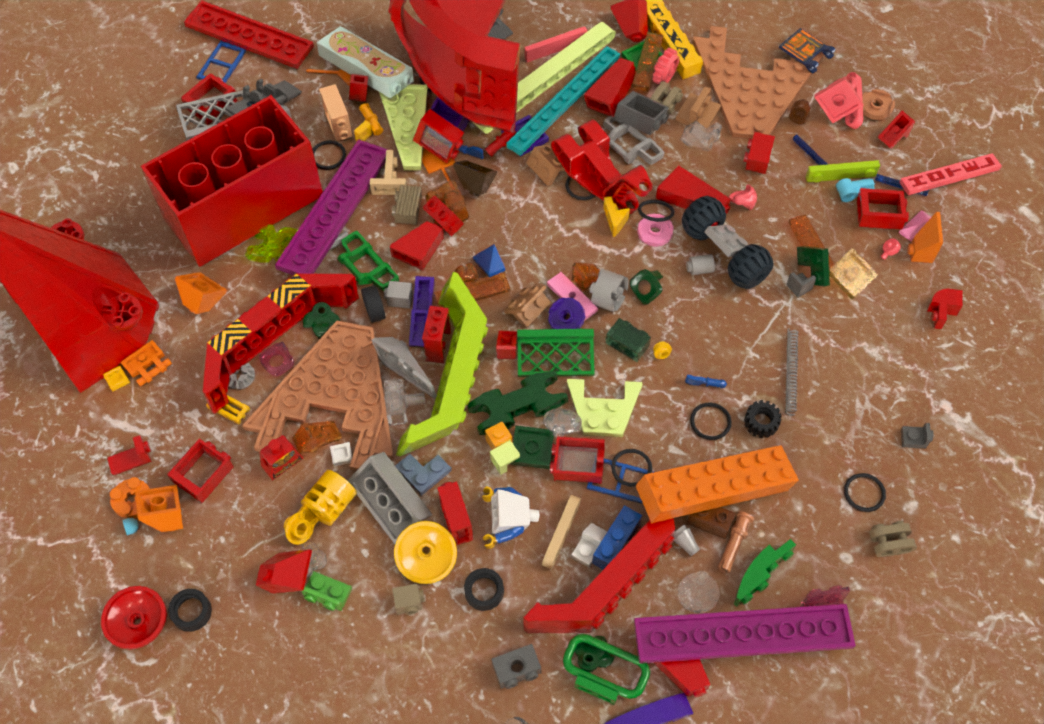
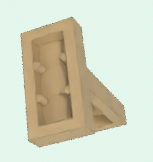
M386 150L385 177L370 178L372 195H395L396 191H399L400 185H407L406 178H397V172L394 171L395 168H398V158L394 157V150Z

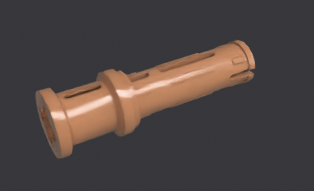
M738 511L735 524L730 528L731 536L717 567L721 572L730 573L739 547L748 536L747 530L750 523H753L754 517L746 512Z

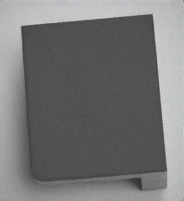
M792 272L786 285L799 298L813 289L816 277L813 275L807 278L803 273L796 275Z

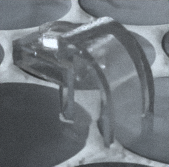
M694 121L685 127L680 140L692 149L709 151L712 149L714 142L720 138L722 125L717 122L705 128L699 122Z

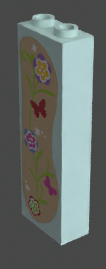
M341 26L317 42L320 57L350 75L368 76V85L389 98L398 94L414 81L412 67Z

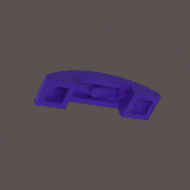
M681 693L634 709L604 724H665L693 715V711L685 693Z

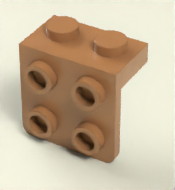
M551 145L534 147L526 162L547 186L553 184L559 171H565L552 151Z

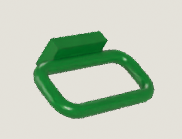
M577 634L568 643L563 656L565 669L577 677L574 688L615 705L618 695L628 699L640 696L645 690L650 676L648 663H639L637 655L587 634ZM584 642L638 665L642 672L637 686L633 690H628L575 667L571 659L577 645Z

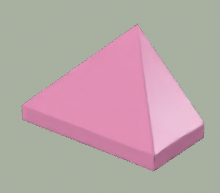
M921 210L899 233L912 242L914 236L928 222L931 216Z

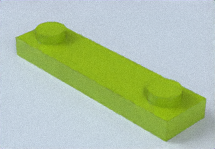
M879 160L809 166L806 181L817 183L845 178L876 177L880 163Z

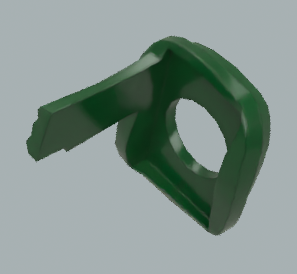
M644 269L630 279L629 284L632 291L644 305H648L662 293L663 288L658 280H661L663 275L658 270L649 271ZM642 280H647L651 285L650 292L645 295L638 288Z

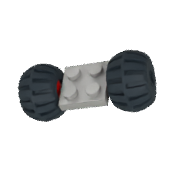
M710 196L696 199L686 208L682 215V226L685 232L697 240L710 238L728 257H732L728 264V274L735 285L744 289H751L759 285L770 274L774 266L769 251L757 244L747 245V241L739 237L732 226L723 225L726 220V211L719 200Z

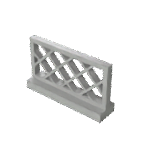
M243 90L176 105L186 141L222 122L220 119L224 114L229 117L233 116L225 109L235 104L233 102L234 98L241 96L243 98ZM218 101L227 103L223 109L216 106ZM201 105L209 106L206 113L199 110ZM189 108L193 111L189 116L182 114L181 110ZM213 109L221 112L217 118L209 115ZM196 112L203 115L200 122L193 119ZM206 118L215 121L213 125L207 126L203 123L206 120ZM189 122L197 125L195 129L188 131L186 126Z

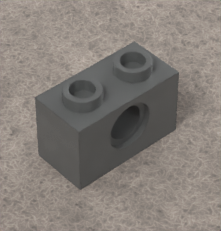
M532 644L491 659L500 688H513L518 685V682L525 679L526 681H532L539 677L538 674H541V666ZM515 664H520L523 667L520 672H514L511 668Z

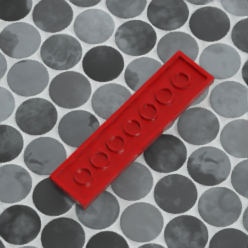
M202 0L184 21V25L187 28L295 69L300 67L314 47L312 41Z

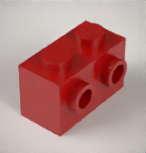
M754 132L753 139L749 138L747 149H750V151L745 153L743 161L746 162L745 170L766 174L775 136Z

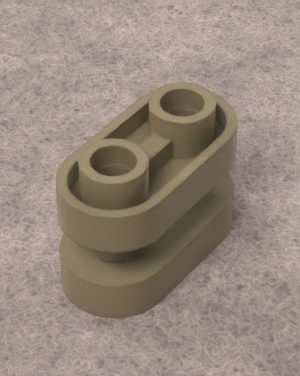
M662 81L650 99L669 107L667 113L669 115L673 113L676 103H680L683 93L682 89L676 86L670 90V84Z
M897 521L887 526L877 524L869 531L871 541L879 542L874 547L877 557L905 554L917 549L915 540L913 538L907 539V536L912 531L909 523H904V521Z

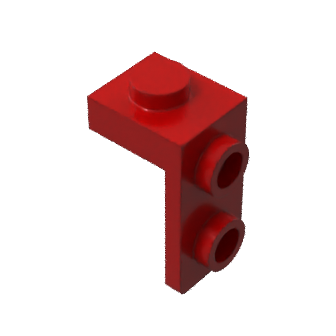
M435 195L422 207L451 237L464 225L457 215Z
M140 435L133 437L134 448L108 457L107 460L112 475H117L152 462L149 455L151 448L148 441H144Z

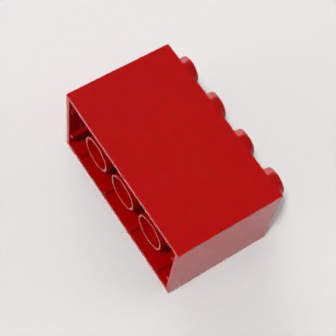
M272 95L140 166L164 220L199 267L319 199L323 193L311 142Z

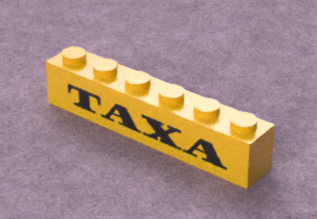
M646 0L648 28L664 51L667 48L677 51V56L680 57L676 70L682 79L700 74L703 60L696 53L694 46L688 41L686 34L681 31L678 22H675L671 12L666 9L663 0Z

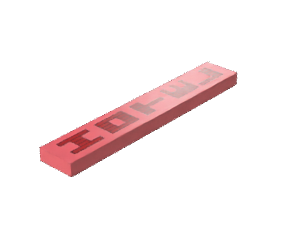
M992 153L901 178L899 183L907 195L998 171L1002 165Z

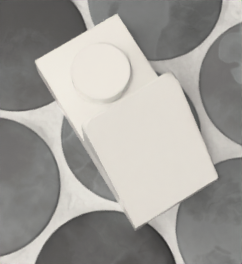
M591 523L582 532V538L573 551L571 558L590 567L593 554L607 531Z

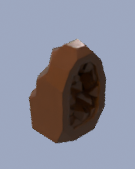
M801 99L794 102L789 114V119L799 125L806 123L811 109L808 101Z

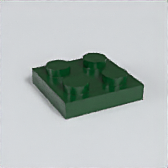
M516 425L513 445L520 453V458L510 464L550 469L555 430Z

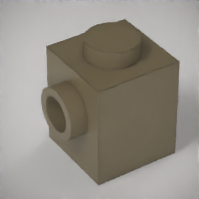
M417 583L392 588L398 615L404 613L406 615H413L418 613V610H422L421 603L425 602L423 589L419 590Z

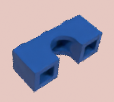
M624 505L594 552L592 564L603 570L624 548L627 541L632 539L641 524L642 515Z

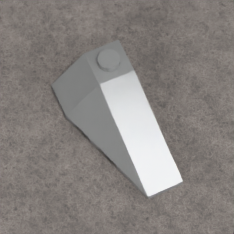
M379 337L371 340L383 365L431 397L435 398L437 396L432 383L404 341H398L394 337Z

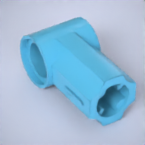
M845 178L837 182L836 188L841 201L850 202L858 196L860 188L875 189L873 179L870 178L857 181Z

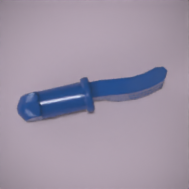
M462 145L458 150L464 154L467 153L484 159L483 149L479 147Z
M687 375L685 379L687 384L694 386L706 384L707 387L725 388L727 386L726 381L723 379L718 380Z

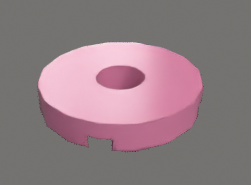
M649 214V215H647V216L654 217V218H664V217H665V216H663V215H661V214ZM643 218L638 223L637 234L643 243L659 247L671 240L674 227L670 220L655 222ZM655 227L658 228L660 231L653 232L651 229Z

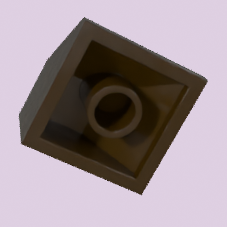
M468 160L453 164L463 188L474 196L486 193L497 174V171Z

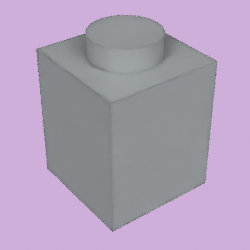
M389 281L388 288L384 290V299H387L388 306L410 308L413 295L412 283Z

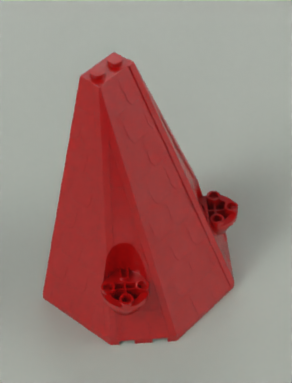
M0 210V282L13 301L19 305L70 380L81 393L104 378L103 374L120 365L122 367L121 361L147 344L149 334H152L155 323L154 316L159 309V303L120 253L85 241L82 227L70 218H66L49 228Z

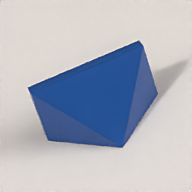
M495 244L473 256V260L488 277L506 271Z

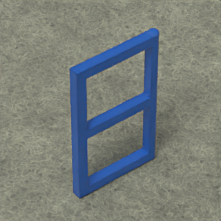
M220 41L196 78L203 80L206 77L203 75L210 63L229 68L222 79L226 83L246 53V50ZM222 46L240 52L233 64L214 59Z
M595 456V466L593 465L591 473L596 472L597 456ZM604 458V463L611 465L612 460ZM620 462L615 464V466L622 468L619 476L622 480L626 469L643 474L648 472L646 469ZM588 482L587 489L643 504L639 497L620 493L621 483L619 482L615 491L592 485L593 482Z

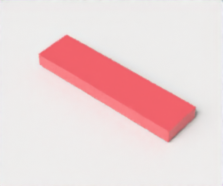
M583 26L526 46V62L528 63L562 51L587 32L586 27Z

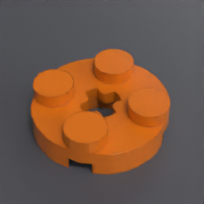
M136 477L122 481L110 492L112 509L120 517L138 518L136 496L134 497V502L127 501L130 495H135V491L150 489L149 486Z

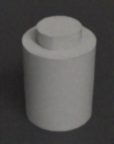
M713 255L689 257V261H686L687 272H690L691 275L713 273L715 271Z

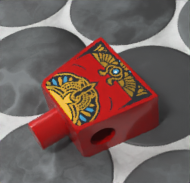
M284 435L277 439H272L267 446L260 450L261 467L272 481L304 459Z

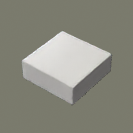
M350 442L330 446L334 467L351 463L352 452Z

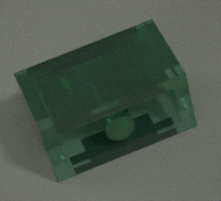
M620 318L606 334L607 345L636 362L639 361L650 346L651 337L648 333L635 328L630 322Z

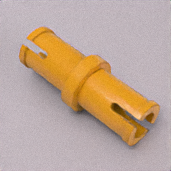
M364 103L360 105L359 110L365 118L364 121L366 120L370 123L373 134L375 136L382 134L384 130L369 104Z

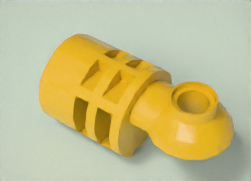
M326 470L301 500L302 507L300 510L285 520L284 530L288 541L295 545L305 543L311 537L314 526L318 521L331 526L357 494L355 488L336 472Z

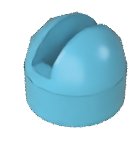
M127 518L122 520L126 535L137 532L139 524L136 519Z

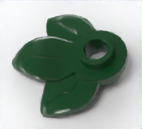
M319 302L314 305L311 312L305 315L303 327H312L314 334L320 339L336 321H340V318L336 313L331 312V308L327 303ZM323 308L325 312L320 314L318 310Z
M595 636V638L607 643L604 636ZM584 642L579 643L574 651L578 656L577 663L580 669L589 673L598 667L606 668L610 666L615 658L614 655Z

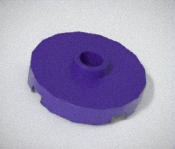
M560 298L549 309V324L552 329H580L585 321V309L574 298ZM570 314V318L566 320V315Z

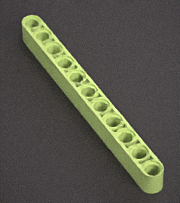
M600 22L518 83L516 112L614 39L616 32L604 22ZM473 122L485 134L494 130L493 128L480 126Z

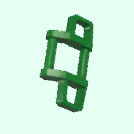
M354 231L341 240L342 247L346 252L339 255L337 260L342 265L344 264L355 276L359 285L373 283L380 290L384 291L385 288H388L389 281L382 284L377 279L386 273L393 277L390 281L399 282V276L391 269V266L376 254L372 245L358 231ZM354 239H359L363 245L351 252L347 244ZM368 254L378 267L369 273H361L353 263Z

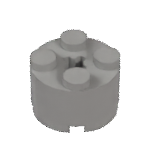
M601 269L597 281L593 282L590 287L592 304L609 311H618L625 299L623 291L628 289V278Z

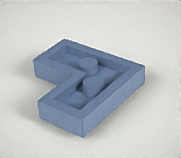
M411 454L395 465L402 476L421 496L452 471L451 467L439 455L434 457L425 466H422Z

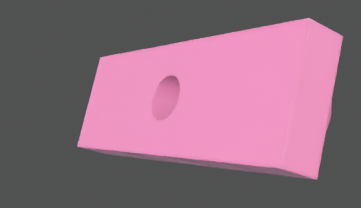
M562 272L547 282V286L559 298L573 297L580 302L585 309V320L598 311V307L592 304Z

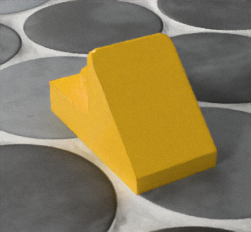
M612 197L604 198L603 209L612 236L615 237L628 221L630 209L618 210L617 204L613 203Z

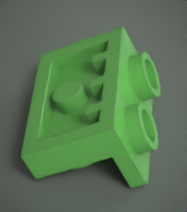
M313 571L306 587H304V591L301 592L304 599L311 603H316L317 601L322 603L323 607L328 610L334 611L337 609L342 611L352 587Z

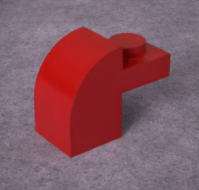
M351 74L349 100L366 102L368 76Z
M947 288L939 290L934 294L927 307V312H932L931 320L934 321V329L942 330L947 321V314L958 315L963 306V290Z

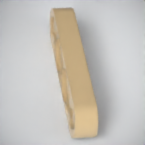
M574 495L570 496L546 551L542 566L553 569L578 511L581 498Z

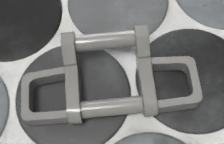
M611 116L604 120L603 126L610 131L608 135L610 138L609 147L623 157L628 165L637 156H640L650 165L663 158L665 152L651 138L645 137L636 128ZM613 121H617L621 125L615 127L611 123ZM628 132L641 142L635 145L629 153L615 142L618 137ZM651 148L657 155L650 156L645 151Z

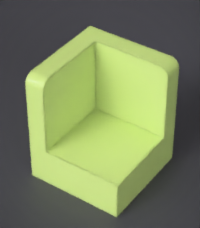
M511 440L490 451V460L500 475L507 472V465L520 458V453Z

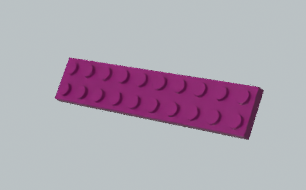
M358 139L276 262L275 267L277 270L293 276L296 273H315L369 189L370 178H376L385 164L386 150L388 149Z
M847 604L634 618L639 663L853 649L856 646Z

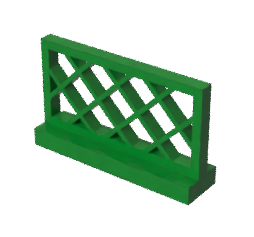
M594 329L517 330L518 377H528L536 373L549 372L543 371L540 368L546 360L553 366L550 371L558 370L556 371L557 377L595 375ZM529 344L534 349L526 355L521 350V345ZM543 344H549L553 348L547 355L539 349ZM562 344H568L572 348L566 355L558 349ZM581 344H590V350L585 355L577 349ZM536 351L544 357L538 364L530 359ZM555 351L563 357L557 364L549 358ZM574 351L582 357L576 364L568 358ZM528 360L534 368L529 372H522V365ZM566 360L573 367L569 371H563L558 366ZM585 360L590 364V371H582L578 365Z

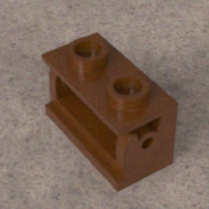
M718 507L689 514L687 525L726 539L735 512Z

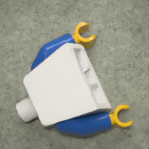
M488 486L483 488L485 494L490 493L489 495H483L482 498L485 502L491 501L492 533L495 534L494 537L490 534L484 535V541L492 540L490 544L484 545L487 549H492L496 542L503 543L521 535L530 525V521L538 522L539 510L530 509L529 499L522 496L512 487L495 488L494 490Z

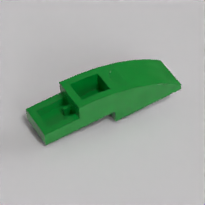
M792 539L788 540L777 550H774L769 544L753 560L737 590L734 601L736 607L741 603L747 604L753 599L754 596L752 594L756 591L762 592L769 586L770 574L779 567L778 563L782 560L786 562L794 555L793 550L796 544Z

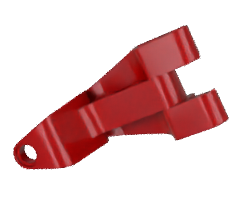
M594 119L577 127L578 133L584 142L580 146L569 134H564L551 142L552 151L568 176L602 200L606 197H612L613 203L617 204L619 210L627 209L626 202H631L634 208H629V214H633L639 207L635 193L638 196L645 197L652 190V183L642 165H638L623 175L618 172L609 155L610 138ZM639 184L645 185L647 191L641 190Z

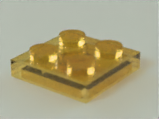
M853 248L829 269V276L851 300L878 276Z

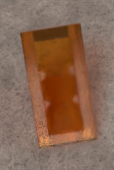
M574 263L572 265V281L584 292L591 287L593 282L597 281L600 270L595 264Z

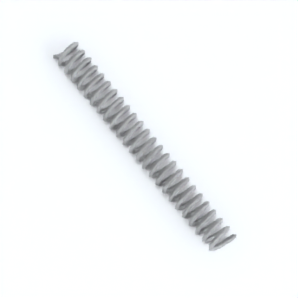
M789 328L787 330L785 413L794 416L795 414H790L787 411H797L796 387L798 382L796 377L798 372L796 370H798V361L796 360H798L797 337L799 332L797 330L789 331Z

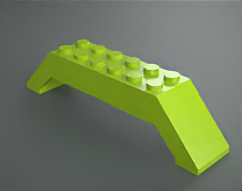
M453 272L445 283L438 302L444 308H449L450 320L455 328L431 417L417 425H409L401 436L396 455L400 457L450 435L454 429H458L460 422L463 423L466 417L464 408L470 401L471 394L468 393L475 382L473 373L479 366L480 361L477 358L478 354L480 355L483 350L484 344L481 342L482 338H485L488 327H486V316L456 272Z

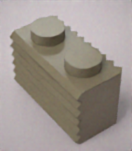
M400 185L399 191L395 193L396 206H392V216L395 218V223L417 225L422 201V189L420 186Z

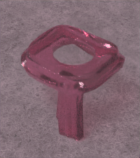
M284 342L275 343L259 356L262 366L273 376H281L294 365V359ZM275 355H280L284 358L281 366L272 367L269 364L270 359Z

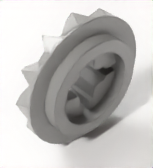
M250 363L242 365L238 371L236 370L234 374L230 375L229 387L244 389L252 384L255 379V371ZM241 369L242 374L244 375H240V377L237 380L236 374H238V372Z

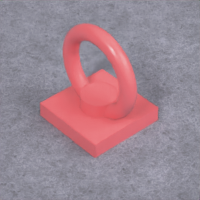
M854 76L842 77L815 94V99L832 123L863 107L862 100L854 90L857 86V79Z

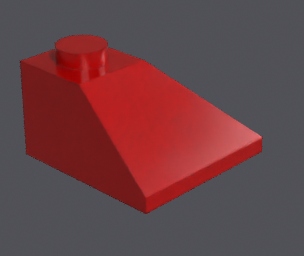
M307 549L276 554L260 565L256 586L270 593L304 591L312 550Z

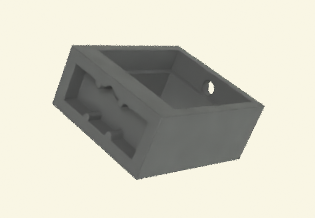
M632 91L618 103L614 118L651 135L655 130L658 131L662 124L667 122L669 107Z

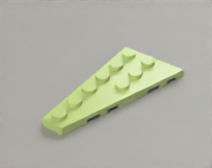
M410 84L392 98L379 92L403 169L421 170L423 147L414 142L413 138L420 119L426 114L428 86Z

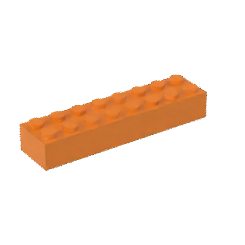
M782 445L645 474L636 484V489L651 523L786 492L799 479Z

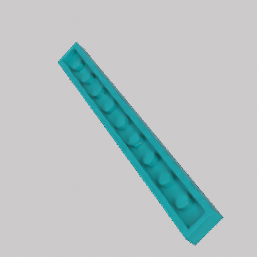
M606 46L507 142L506 147L521 156L620 58V53Z

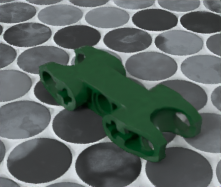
M556 371L530 375L520 382L521 389L502 395L500 389H493L470 401L467 405L469 413L485 412L490 416L477 426L479 435H485V430L502 421L506 428L510 429L515 425L513 418L533 411L536 417H542L568 402L566 393L551 394L546 391L548 386L557 381L558 375Z

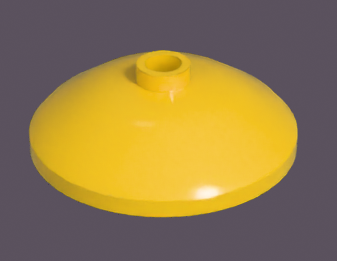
M420 521L406 527L399 535L394 548V558L400 572L409 580L421 584L435 583L446 577L454 567L457 557L456 542L452 534L444 526L432 521ZM427 546L430 548V552L424 553L422 548Z

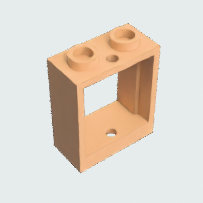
M336 84L319 89L324 113L335 140L340 141L353 137L349 116Z

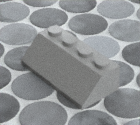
M385 452L370 456L348 480L355 488L358 497L394 544H396L399 535L406 527L416 522L427 521L433 515Z

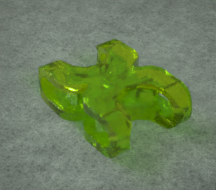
M268 224L257 230L260 233L256 234L255 237L264 240L263 243L250 245L246 250L245 256L253 262L268 263L272 258H275L277 262L298 229L283 227L276 232L275 227Z

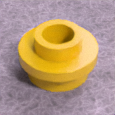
M664 341L659 342L654 346L653 354L657 359H665L670 355L672 347Z

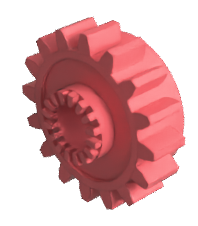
M667 48L664 54L658 58L652 79L654 83L660 85L662 81L668 83L671 80L680 60L676 50Z

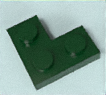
M798 246V265L811 267V277L813 275L816 277L814 285L829 286L828 248Z

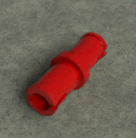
M504 131L500 136L497 135L496 139L485 150L493 157L502 147L505 148L507 146L506 143L517 132L510 133Z

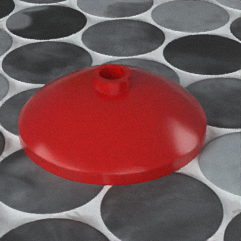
M131 586L120 590L109 599L103 609L101 628L104 636L110 643L121 649L132 650L148 645L158 637L165 625L167 616L165 603L157 592L148 587ZM141 619V622L135 625V621Z

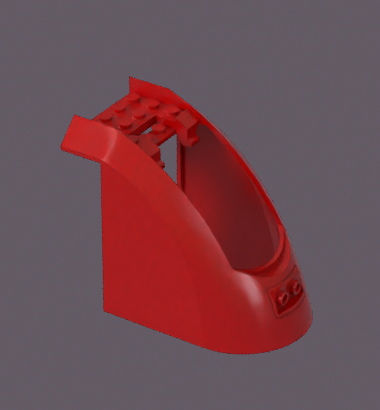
M390 0L388 12L391 15V21L394 23L396 32L407 50L414 68L430 90L449 108L464 118L480 126L515 133L520 43L488 36L506 0H409L414 11L425 26L412 18L404 9V4L407 0Z

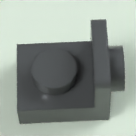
M925 423L923 427L902 426L901 428L902 447L926 449L929 443L933 441L934 433L933 430H930V423Z

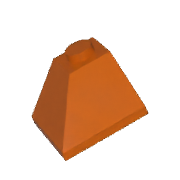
M936 212L914 236L911 244H908L907 253L910 254L911 262H934L943 244L940 212Z
M201 272L175 277L182 304L194 314L210 311L227 293V289Z
M177 485L135 491L138 520L161 532L183 529Z

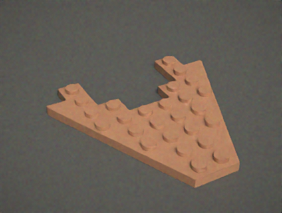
M711 26L709 38L694 36V47L698 56H701L703 60L702 66L716 100L721 105V112L731 136L753 139L754 132L771 135L812 73L808 71L805 65L790 56V60L774 58L773 71L740 67L741 54L724 52L727 28ZM820 52L812 60L820 63L824 54Z
M336 321L243 424L244 430L259 433L254 446L255 451L260 452L272 439L280 437L286 420L305 423L311 406L346 413L341 427L342 431L359 434L350 463V470L357 471L370 456L385 452L389 459L394 458L378 354L371 341L375 338L373 327Z

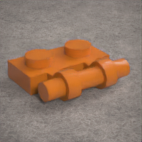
M153 340L120 362L133 378L139 374L142 376L136 380L140 387L146 382L150 383L153 381V377L160 372L164 373L167 370L166 368L172 365L168 358L163 362L160 361L165 355ZM153 364L156 365V367L151 369L149 372H146V369L148 367H150Z

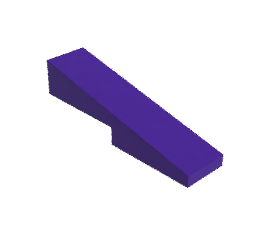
M415 276L409 336L410 347H424L422 336L429 306H433L434 277Z

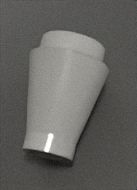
M683 525L674 532V541L690 556H693L700 550L690 528Z

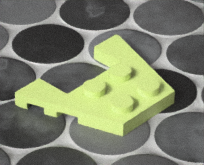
M567 379V387L570 391L583 435L623 437L642 389V382L625 381L624 399L584 398V380Z

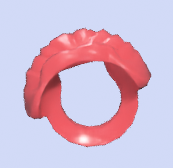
M749 184L745 190L736 191L729 196L732 203L743 205L749 210H752L757 202L756 191Z

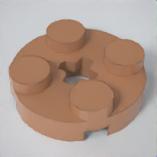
M873 89L871 92H865L862 95L863 116L883 122L893 113L895 101H892L891 95L884 90Z

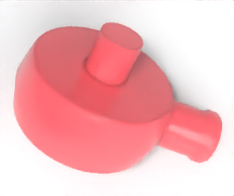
M896 239L887 240L883 245L884 253L881 255V258L886 260L888 255L897 254L901 248L899 241Z

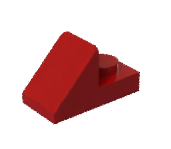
M901 111L878 138L892 149L903 136L905 138L909 136L916 121L904 111Z
M498 331L496 344L498 359H516L517 331Z

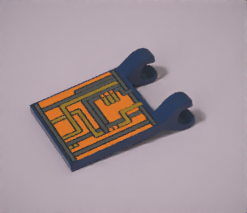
M801 28L779 45L781 50L805 65L810 73L817 71L819 63L812 59L820 52L826 58L831 59L836 51L833 46L825 45Z

